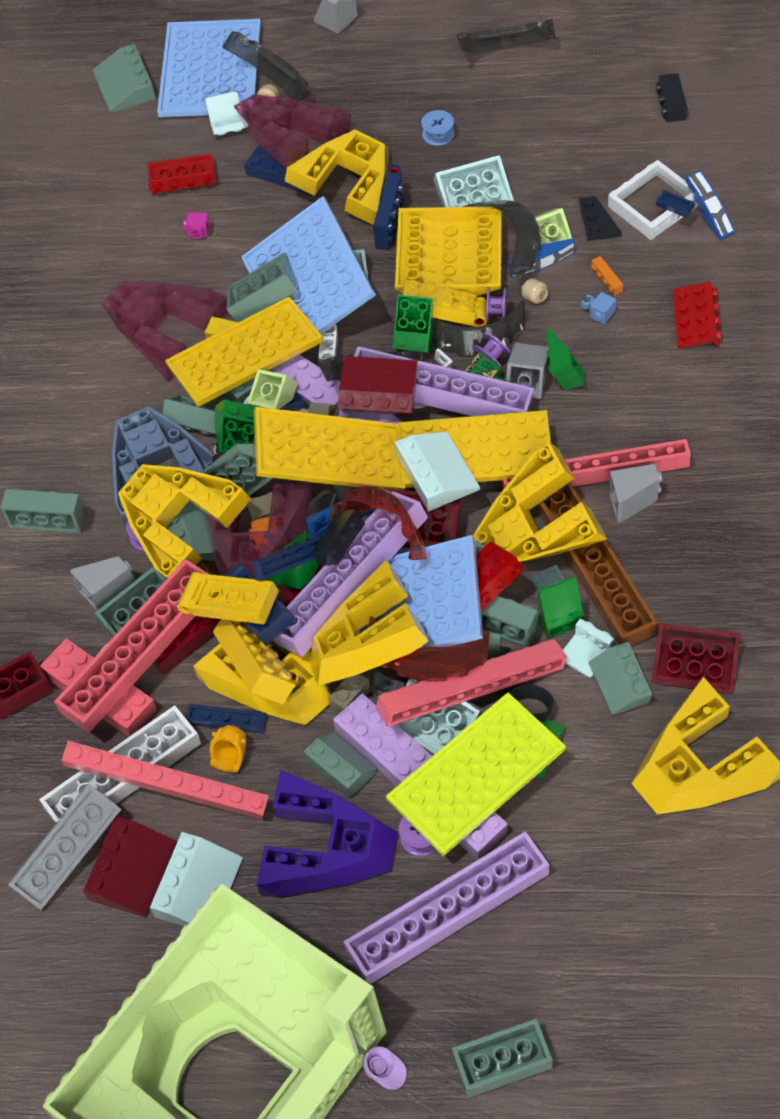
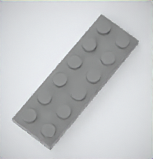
M88 783L7 884L42 910L121 809Z

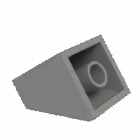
M322 0L314 17V22L339 34L358 16L356 0Z
M515 343L507 364L506 382L534 388L533 398L541 399L549 365V358L547 356L549 347Z
M655 464L610 471L609 495L617 524L622 523L658 500V493L661 492L659 482H662V475L660 471H657Z
M119 556L70 570L77 590L96 611L136 580L131 572V565L126 560L123 562Z

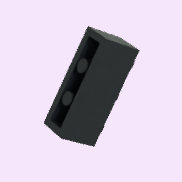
M679 74L659 75L658 82L656 83V92H659L658 99L659 104H662V116H665L666 122L686 120L687 105Z
M355 509L338 511L311 551V554L321 566L337 565L364 526V520Z

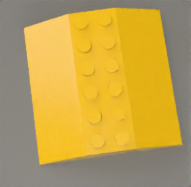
M502 207L399 208L395 290L402 292L405 279L416 280L425 284H434L444 288L449 287L458 291H467L477 294V296L486 294L488 287L490 292L501 289Z

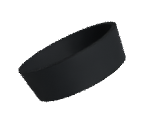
M521 685L514 688L510 694L516 700L534 698L545 704L548 710L541 713H531L539 722H544L548 719L554 706V698L551 693L540 686Z

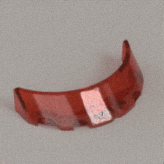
M361 486L346 492L340 502L331 509L328 526L338 511L355 509L360 515L365 511L379 508L398 515L401 519L402 534L410 542L408 559H427L425 546L417 527L403 504L389 491L376 486Z
M372 616L369 617L368 628L377 622ZM484 631L482 639L447 647L422 646L410 654L381 666L386 669L389 667L397 671L398 675L413 680L438 682L447 681L448 677L459 676L461 678L468 675L469 671L479 665H484L487 661L490 631Z

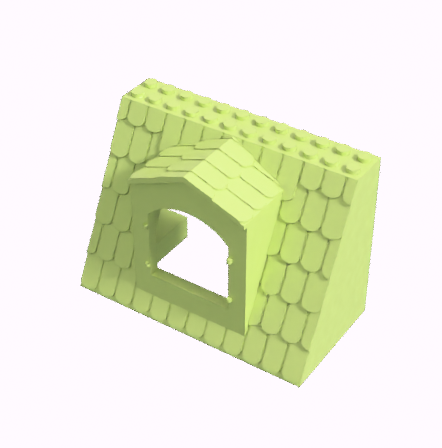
M221 884L218 889H214L211 892L206 904L198 908L190 924H186L182 928L177 940L169 944L161 960H157L153 964L148 976L140 980L132 996L124 1000L119 1012L108 1020L107 1027L103 1032L94 1037L90 1048L86 1053H82L78 1057L76 1065L62 1077L61 1084L57 1089L46 1097L43 1108L53 1119H197L178 1105L179 1087L183 1073L191 1059L203 1046L219 1036L237 1031L283 1064V1066L293 1071L257 1119H324L362 1067L364 1055L371 1048L376 1047L387 1032L372 985Z

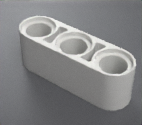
M336 324L321 334L324 342L320 343L319 361L321 369L327 373L334 372L337 365L338 331Z

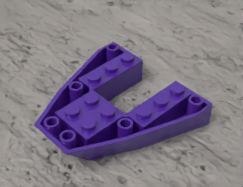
M280 769L273 803L275 817L332 824L327 853L264 846L257 880V888L260 895L284 897L345 886L392 870L398 834L396 830L346 799Z

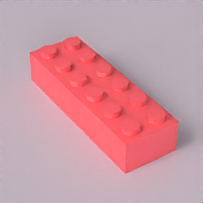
M66 638L40 665V668L49 681L64 691L94 657ZM132 685L103 717V720L127 737H130L145 725L156 713L157 708L151 697Z

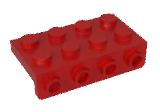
M212 153L147 163L148 185L151 194L216 184Z
M709 281L673 289L678 349L715 342L716 347L720 346L719 340H722L721 329H718V326H721L720 316L717 315V312H720L719 303L716 301V298H718L717 288H713L712 282Z
M492 541L485 545L476 555L481 612L523 570V566L516 556Z

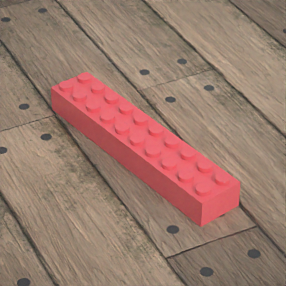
M185 559L54 701L59 713L90 733L195 617L192 613L186 614L179 611L177 605L193 572L208 573Z

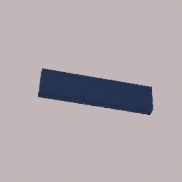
M189 704L186 720L190 725L220 728L232 725L244 732L264 734L267 713Z

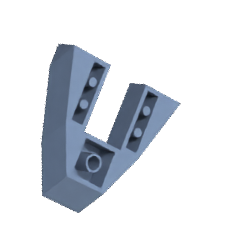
M149 406L115 420L112 446L114 498L125 527L128 519L118 492L142 464L158 465L173 458L179 468L201 473L218 459L180 425Z

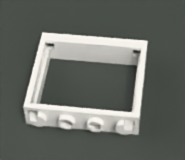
M658 160L648 165L646 169L637 173L632 179L624 182L622 186L613 190L608 195V207L650 240L683 217L667 210L650 222L623 201L624 198L656 175L685 196V199L695 202L693 209L699 206L693 198V191L685 180Z

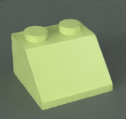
M555 208L525 220L530 237L539 250L540 244L572 239L563 208Z
M258 369L247 404L263 408L280 409L293 399L298 381L284 374Z

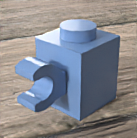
M603 292L596 299L587 294L586 301L588 302L582 300L581 307L583 309H590L589 317L594 321L605 324L616 311L617 299Z

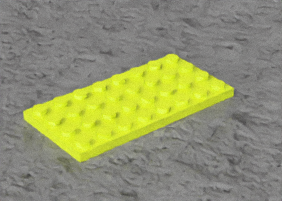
M507 693L386 795V800L444 856L566 750V746L513 696Z

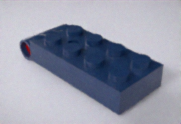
M260 143L244 164L246 175L315 197L285 182L287 167L304 156Z
M392 164L387 168L388 174L373 224L376 249L389 250L390 245L394 243V231H397L399 208L404 206L405 196L402 195L404 184H402L401 167L397 164Z
M240 563L224 575L227 577L257 580ZM275 598L265 624L242 623L267 646L295 620V617Z

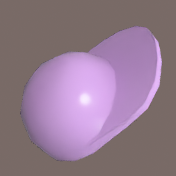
M376 1046L364 1055L363 1069L369 1078L390 1090L399 1089L404 1084L406 1067L400 1058L389 1049Z

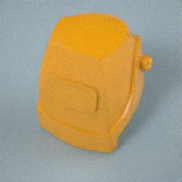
M226 725L220 727L217 732H212L210 766L223 772L237 773L245 753L246 732L238 727Z

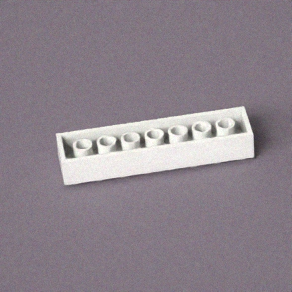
M174 705L108 752L168 768L201 745L198 733ZM79 771L39 800L47 814L56 823L88 783L114 804L120 802L139 787Z

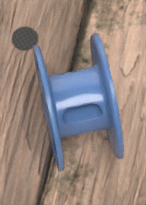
M435 110L427 113L422 118V136L427 143L440 146L449 143L453 139L455 134L453 128L454 119L450 113Z

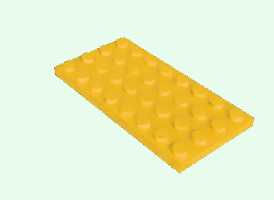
M287 297L166 359L165 362L195 405L199 407L255 378L258 369L268 371L324 342L323 336L294 301Z
M255 407L256 476L379 490H405V485L402 484V465L396 456L395 442L401 440L400 424Z
M547 410L398 422L400 424L401 439L411 435L447 432L477 482L513 479L535 451L548 442L551 443ZM402 466V484L405 485V488H412L414 486Z

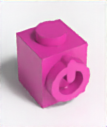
M187 213V219H184L183 226L184 230H187L188 237L194 239L208 237L210 228L208 213Z

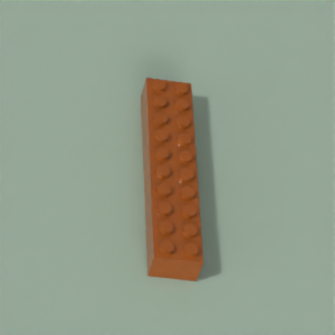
M569 482L536 505L535 508L547 526L582 501ZM606 540L563 553L618 645L629 642L630 646L657 635L658 622Z

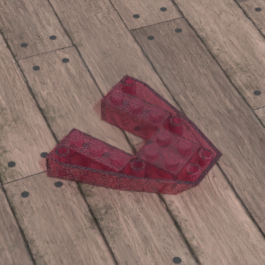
M254 94L233 106L246 130L259 146L286 169L309 154V139L301 134L290 131V128H295L325 142L350 132L351 113L335 107L290 98Z
M121 281L101 304L119 331L168 382L174 375L168 368L165 360L187 348L185 344L154 330L155 327L169 314L205 331L211 317L222 319L228 312L227 297L218 292L163 282Z
M311 482L273 484L267 531L238 533L241 512L228 528L204 512L214 560L221 576L227 574L235 565L240 563L256 578L252 561L284 549L296 537L302 535L307 525L306 520L311 517L314 511L315 493Z

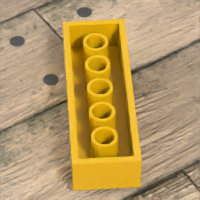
M221 619L213 633L248 690L253 694L284 704L296 684L291 678L292 675L284 668L285 665L279 660L278 654L271 648L272 645L269 643L265 646L241 621Z

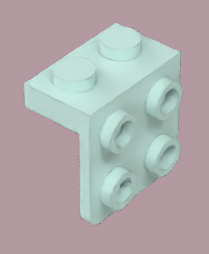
M236 91L206 98L214 135H224L229 131L238 132L242 128H246Z
M579 619L576 623L575 635L563 649L567 655L565 664L587 677H592L593 673L588 664L589 661L610 647H613L614 638L609 633L595 628L592 623Z

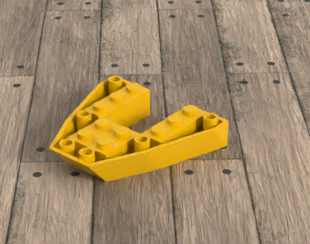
M353 130L326 142L287 167L285 182L314 196L337 164L361 175L362 177L347 197L344 211L372 225L374 224L388 174L387 168L389 167V147L384 143L357 130Z
M550 442L531 455L496 498L473 534L475 542L479 540L483 547L492 541L516 556L519 561L554 556L607 540V537L592 509L582 502L540 531L538 530L529 510L575 479L561 451Z
M145 464L139 467L118 492L133 532L155 569L165 578H168L185 559L194 565H197L202 559L192 547L166 529L188 501L228 528L251 500L242 488L228 479L179 467Z
M387 560L337 608L313 636L310 665L318 686L355 676L410 654L428 642L418 617L406 603L360 633L359 629L368 625L372 620L386 613L390 608L408 597L399 574Z
M274 640L271 641L286 655L281 662L285 665L286 671L292 675L291 678L296 684L284 704L251 693L221 644H218L193 666L197 678L210 690L257 711L303 725L308 724L330 704L329 697L333 694L329 683L317 685L310 665L312 647L301 657L277 645Z
M704 677L651 745L631 783L657 815L707 807L764 790L780 779V761L758 737L752 739L709 770L689 749L688 744L728 718L730 706Z

